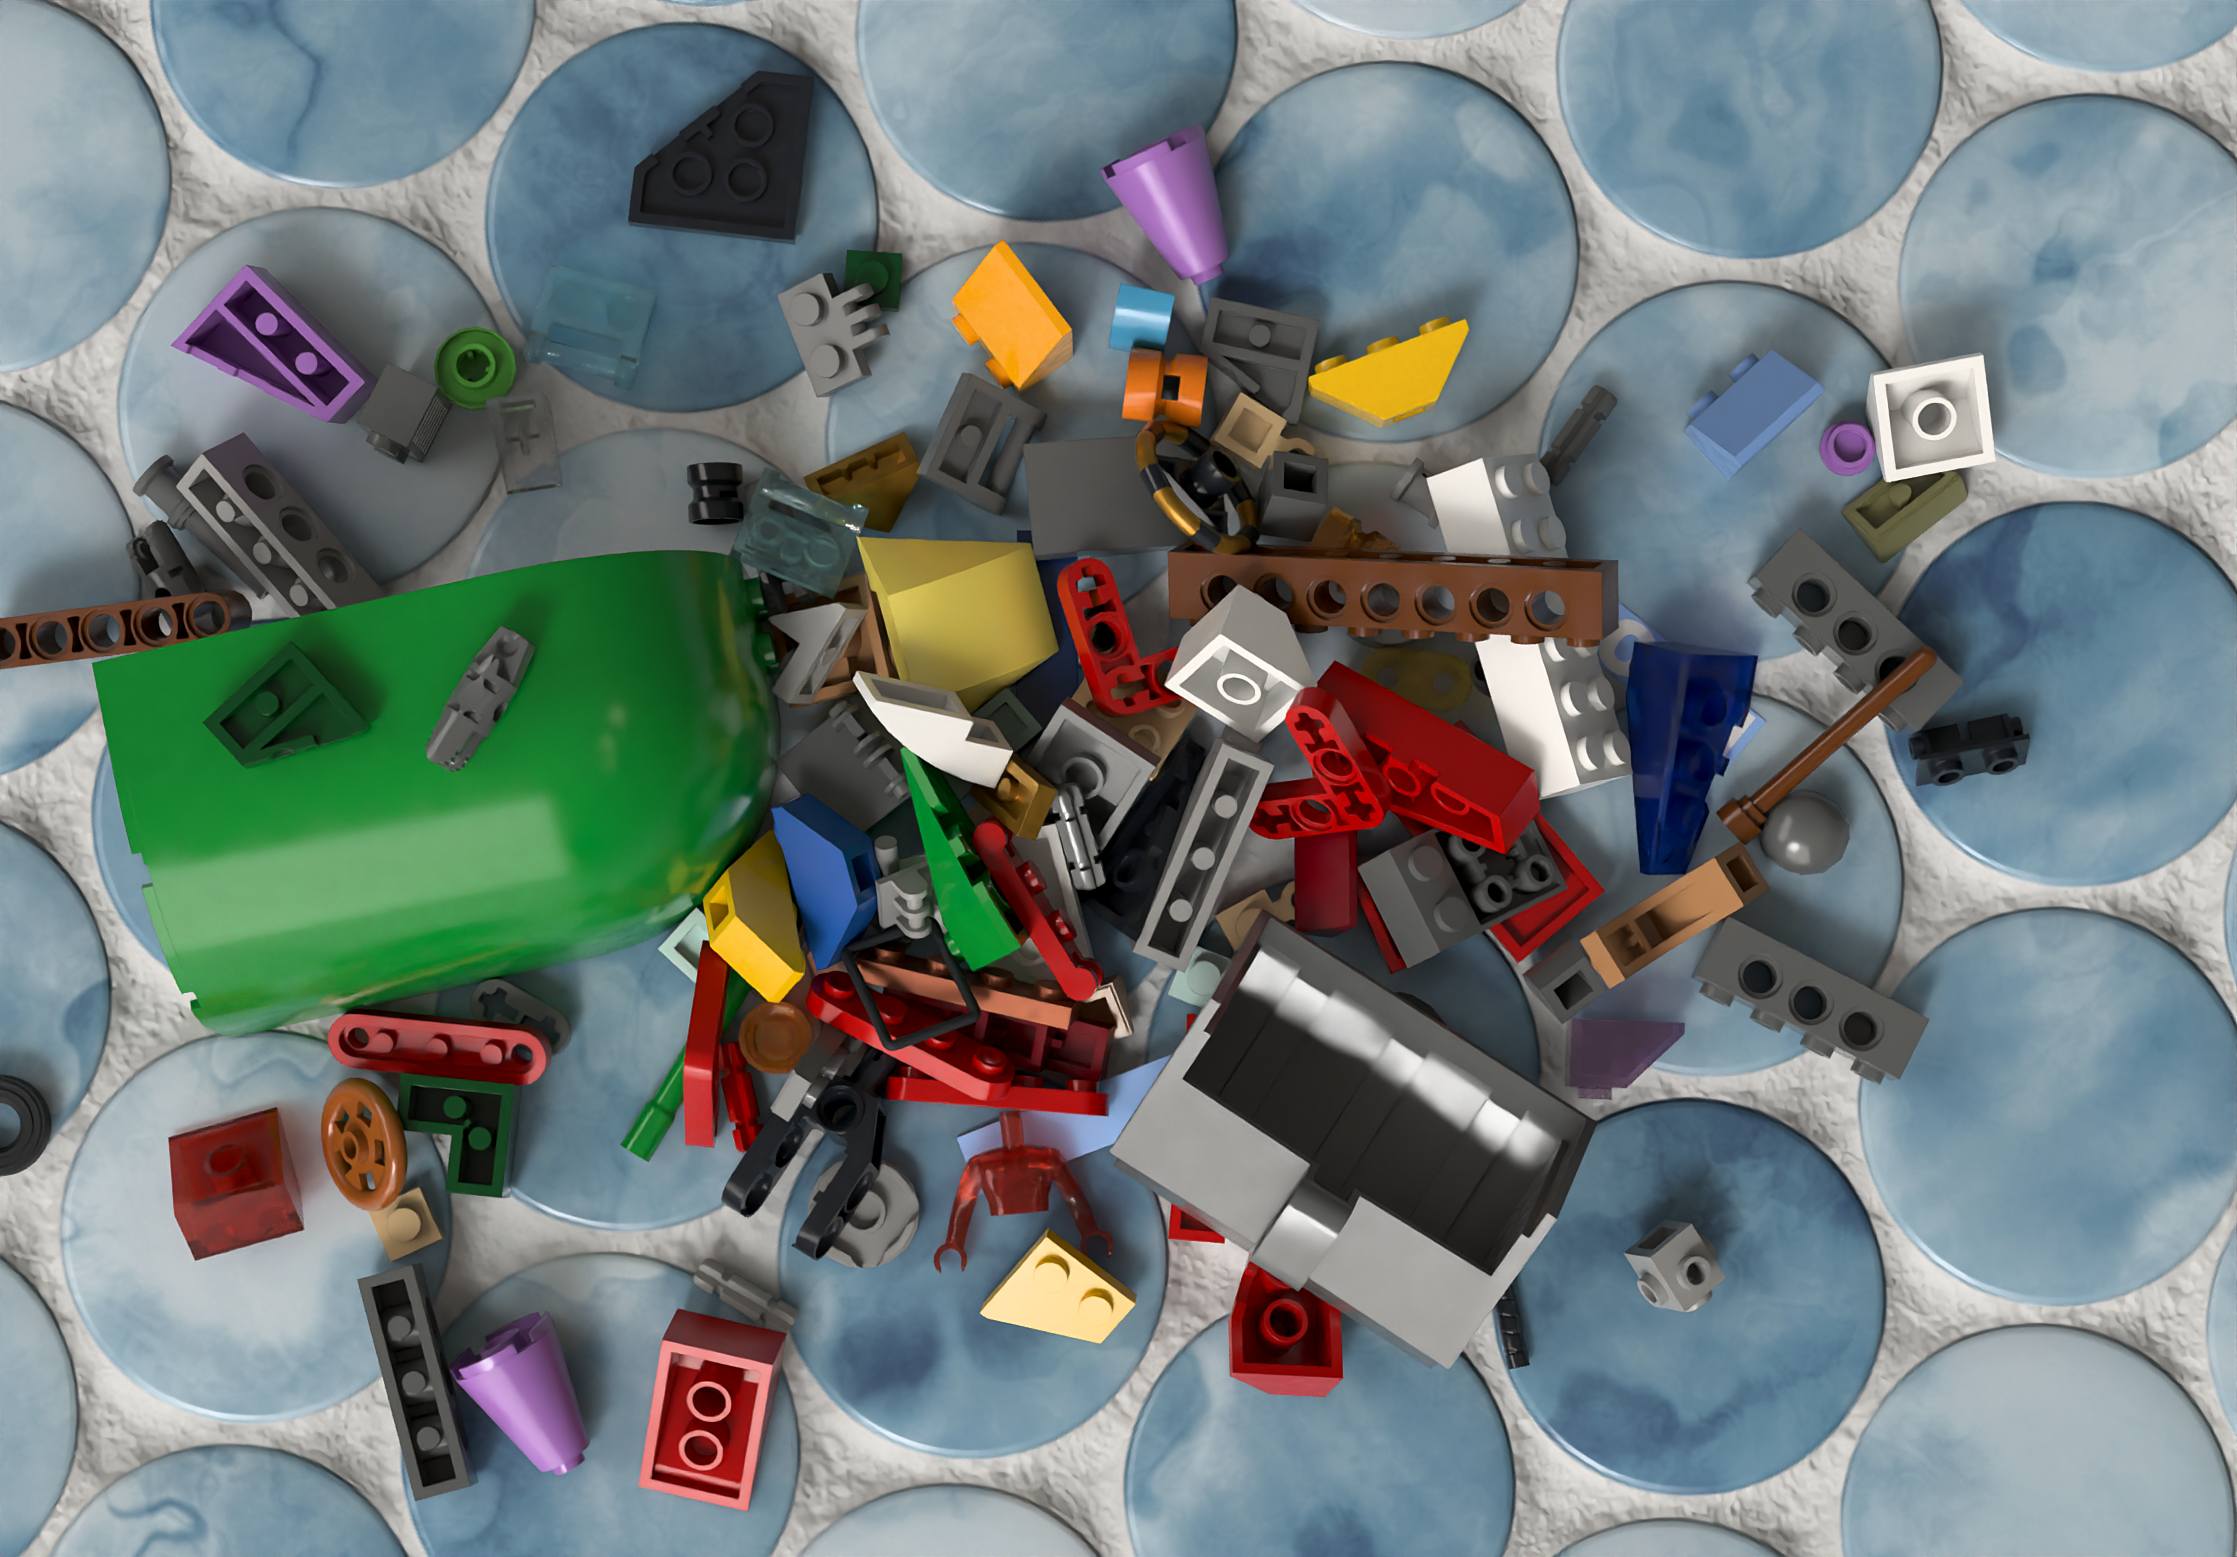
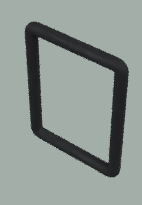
M930 916L928 917L932 924L931 934L969 1013L892 1040L852 954L905 936L904 932L897 926L844 946L840 953L883 1047L888 1051H897L978 1021L981 1016V1009L955 956L952 955L945 942L944 933L938 921Z

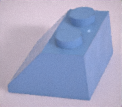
M1771 350L1761 360L1753 353L1749 355L1728 375L1734 384L1726 392L1718 397L1711 390L1687 412L1693 418V421L1684 430V433L1728 481L1800 417L1825 391L1818 381L1774 350Z

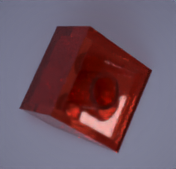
M277 1107L168 1137L174 1216L195 1261L305 1230L301 1190Z

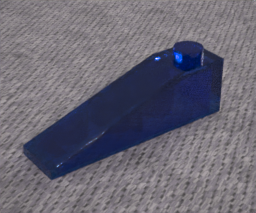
M1634 641L1625 697L1631 750V768L1633 771L1632 782L1640 873L1646 875L1686 874L1709 815L1708 804L1705 802L1715 775L1724 777L1730 759L1723 756L1733 727L1743 728L1750 709L1758 660L1757 655L1676 642Z

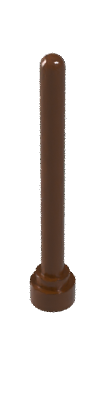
M1930 646L1920 647L1751 797L1744 794L1739 800L1734 797L1731 798L1716 812L1721 821L1744 845L1751 842L1763 831L1760 825L1768 819L1765 813L1932 668L1938 659L1936 650Z

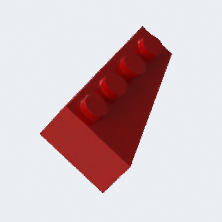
M1336 660L1333 661L1317 681L1318 688L1328 691L1342 704L1389 783L1394 795L1389 810L1505 855L1540 810L1534 769ZM1328 751L1331 758L1337 762L1352 765L1351 761L1342 754ZM1312 769L1313 778L1317 777L1314 770Z

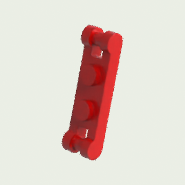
M994 815L989 816L973 833L972 842L977 853L1065 994L1075 1001L1089 999L1104 979L1102 965L1093 958L1083 957L1073 941L1077 937V932L1072 921L1063 909L1058 908L1054 910L1043 892L1047 889V884L1041 871L1033 861L1028 860L1024 862L1012 843L1015 834Z

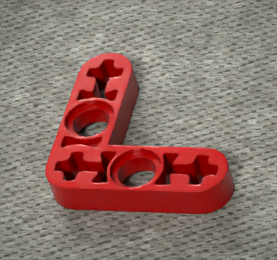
M1083 558L1065 566L1060 572L1057 581L1058 595L1097 709L1105 716L1122 718L1183 698L1174 691L1165 689L1160 684L1157 674L1162 661H1174L1179 646L1140 658L1113 574L1109 567L1101 560L1095 558ZM1083 577H1093L1096 587L1089 590V593L1087 591L1078 592L1076 581ZM1104 605L1106 612H1100L1085 618L1084 610ZM1097 623L1107 624L1115 634L1114 648L1108 654L1099 652L1091 641V632ZM1142 680L1145 690L1125 696L1124 701L1123 699H1113L1111 689L1117 687L1118 684L1124 685Z
M1318 687L1301 689L1296 694L1286 713L1285 722L1317 777L1266 784L1248 827L1261 837L1279 840L1369 829L1379 826L1393 802L1394 795L1389 783L1338 699L1328 691ZM1328 751L1342 754L1351 761L1352 765L1337 762L1331 758ZM1306 799L1320 802L1330 812L1327 813L1315 809L1308 804Z
M703 940L701 945L685 1049L683 1091L685 1144L688 1146L715 1148L720 1109L719 1048L731 966L710 947L709 940Z

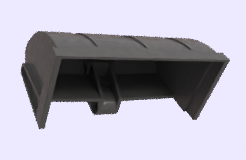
M1262 909L1244 936L1208 1000L1109 1152L1117 1157L1113 1164L1114 1167L1251 1254L1249 1261L1296 1291H1299L1302 1287L1428 1368L1431 1369L1440 1363L1447 1369H1450L1556 1222L1598 1122L1265 909Z

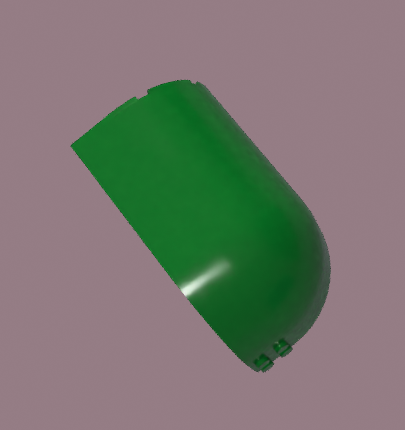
M655 550L582 557L492 573L92 662L116 789L131 853H141L144 865L147 864L152 883L143 884L141 889L161 949L181 994L194 992L197 998L190 1001L191 1011L194 1016L208 1029L234 1038L342 1014L355 1008L373 1007L481 983L491 979L606 955L633 947L658 936L686 919L695 908L698 909L703 905L702 899L724 872L753 844L769 809L777 780L778 766L775 761L780 758L781 722L778 698L771 690L775 685L773 675L778 674L780 660L776 641L772 639L771 632L763 631L761 621L767 620L770 616L767 611L759 577L750 578L743 564L738 559L717 552ZM500 626L509 628L536 646L519 688L502 713L488 739H483L473 757L469 758V763L465 765V768H461L459 772L455 770L454 773L449 770L447 771L442 768L443 766L430 762V759L426 758L427 753L424 752L426 750L425 744L428 743V738L432 736L431 732L443 714L441 712L442 708L458 685L471 661ZM292 641L372 728L366 734L246 769L202 722Z

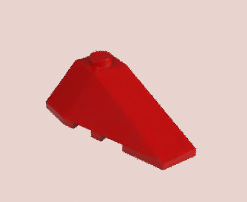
M1249 1253L1228 1320L1230 1377L1271 1395L1325 1397L1343 1379L1341 1311L1303 1287L1299 1291L1291 1288L1249 1261L1251 1256Z

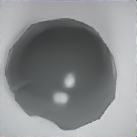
M1792 790L1765 813L1768 819L1760 825L1763 829L1759 834L1760 846L1765 856L1783 869L1800 875L1819 874L1826 872L1842 859L1850 840L1849 824L1840 806L1826 795L1812 790Z

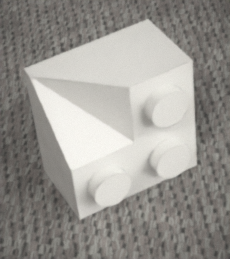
M1240 584L1183 636L1164 684L1167 688L1256 743L1262 740L1285 719L1291 703L1301 689L1317 687L1318 685L1286 613Z

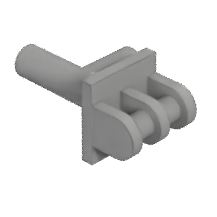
M881 836L875 840V843L872 842L882 878L875 880L880 925L884 929L897 924L904 934L910 938L926 937L932 931L931 920L927 915L933 909L929 865L924 861L900 871L896 838Z

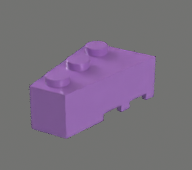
M247 264L171 344L172 347L191 354L231 376L238 377L327 423L346 424L369 399L378 382V379L265 268Z

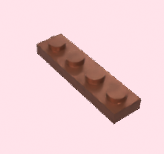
M885 942L862 950L854 957L865 983L966 1006L942 955L931 954L927 956V959L905 954L906 948L903 946ZM960 967L981 1010L1066 1030L1079 1017L1082 1001H1075L1069 998L1057 981L1037 980L1035 984L1014 980V973L1002 968L983 967L980 972Z

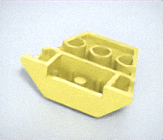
M856 536L870 589L877 593L900 680L953 691L957 694L970 715L995 697L1006 686L1009 687L1059 651L1031 543Z

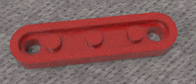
M830 971L818 974L812 979L805 1003L807 1009L816 1018L973 1098L983 1101H998L1007 1096L1015 1075V1069L1002 1051L991 1046H984L956 1030L897 1051H888L883 1047L848 973ZM868 987L892 1040L942 1022L935 1021L907 1007L898 998L886 996Z
M355 1008L340 1016L332 1024L328 1033L329 1049L335 1059L347 1067L356 1069L527 1085L536 1081L548 1069L552 1060V1047L545 1034L533 1026ZM356 1027L362 1028L368 1033L369 1043H362L356 1038ZM518 1044L527 1045L533 1053L532 1060L523 1059L518 1054Z
M899 1066L898 1077H887L885 1099L1104 1117H1109L1110 1094L1099 1093L1100 1082L1066 1079V1090L1043 1088L1044 1077L1014 1075L1007 1096L998 1101H983L973 1098L940 1080H932V1076L914 1067Z

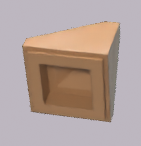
M1121 972L1104 978L1095 993L1089 999L1082 1001L1079 1014L1081 1017L1116 1025L1113 1040L1134 1033L1125 983Z

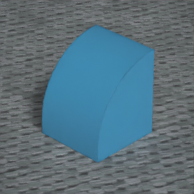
M1120 283L1108 348L1130 353L1131 347L1162 350L1164 354L1175 305V295Z

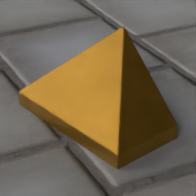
M902 432L803 478L820 516L890 533L920 476L916 474L920 462L905 432Z

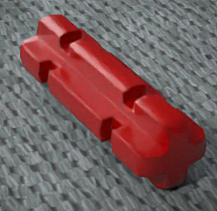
M732 1042L720 1045L719 1070H723L724 1075L723 1078H720L729 1120L734 1122L736 1130H732L735 1147L738 1152L745 1153L763 1128V1125L757 1122V1116H760L751 1072H746L745 1065L749 1064L745 1046L742 1042Z

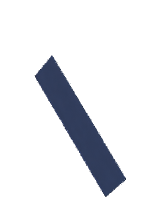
M1017 530V542L1031 543L1033 550L1031 530ZM1078 557L1036 561L1059 651L1016 681V697L1044 731L1066 697L1072 698L1078 689V653L1069 633V625L1057 589L1060 572L1068 564L1077 561ZM1043 732L1017 753L1021 759L1027 760Z

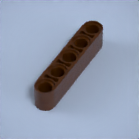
M224 589L0 618V669L136 653L250 627L252 609L249 601L243 594L235 590ZM215 603H218L225 613V623L221 629H218L213 624L211 618V610ZM163 609L168 612L172 620V630L168 636L162 632L159 626V616ZM111 616L118 622L120 628V635L116 643L112 641L107 632V623ZM59 623L66 629L68 635L67 644L64 649L58 645L55 638V630ZM7 630L12 633L15 639L13 655H10L4 646V635Z

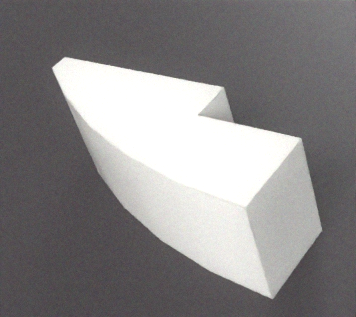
M856 671L853 682L872 712L885 728L911 752L936 768L963 780L995 789L1013 750L994 721L970 716L957 694L953 691Z

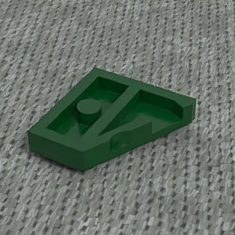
M292 641L202 722L246 769L366 734L372 728Z

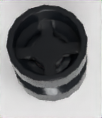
M708 462L687 466V483L693 489V501L688 505L689 523L696 525H728L744 522V505L738 499V487L743 483L742 464Z

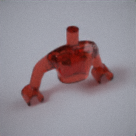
M1021 1110L999 1112L1002 1146L983 1151L968 1160L954 1197L945 1244L939 1247L934 1254V1265L937 1271L941 1274L940 1256L948 1249H954L959 1252L962 1258V1272L965 1270L968 1258L963 1249L981 1188L988 1201L990 1217L1049 1211V1194L1052 1189V1181L1056 1184L1082 1237L1079 1247L1081 1253L1087 1256V1239L1093 1235H1100L1107 1242V1255L1109 1258L1114 1245L1112 1237L1106 1231L1098 1228L1082 1186L1061 1151L1054 1147L1024 1143Z

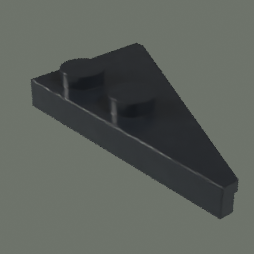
M1186 735L1182 737L1156 777L1149 784L1097 858V860H1102L1107 877L1106 882L1093 890H1077L1080 902L1135 942L1141 936L1206 749Z

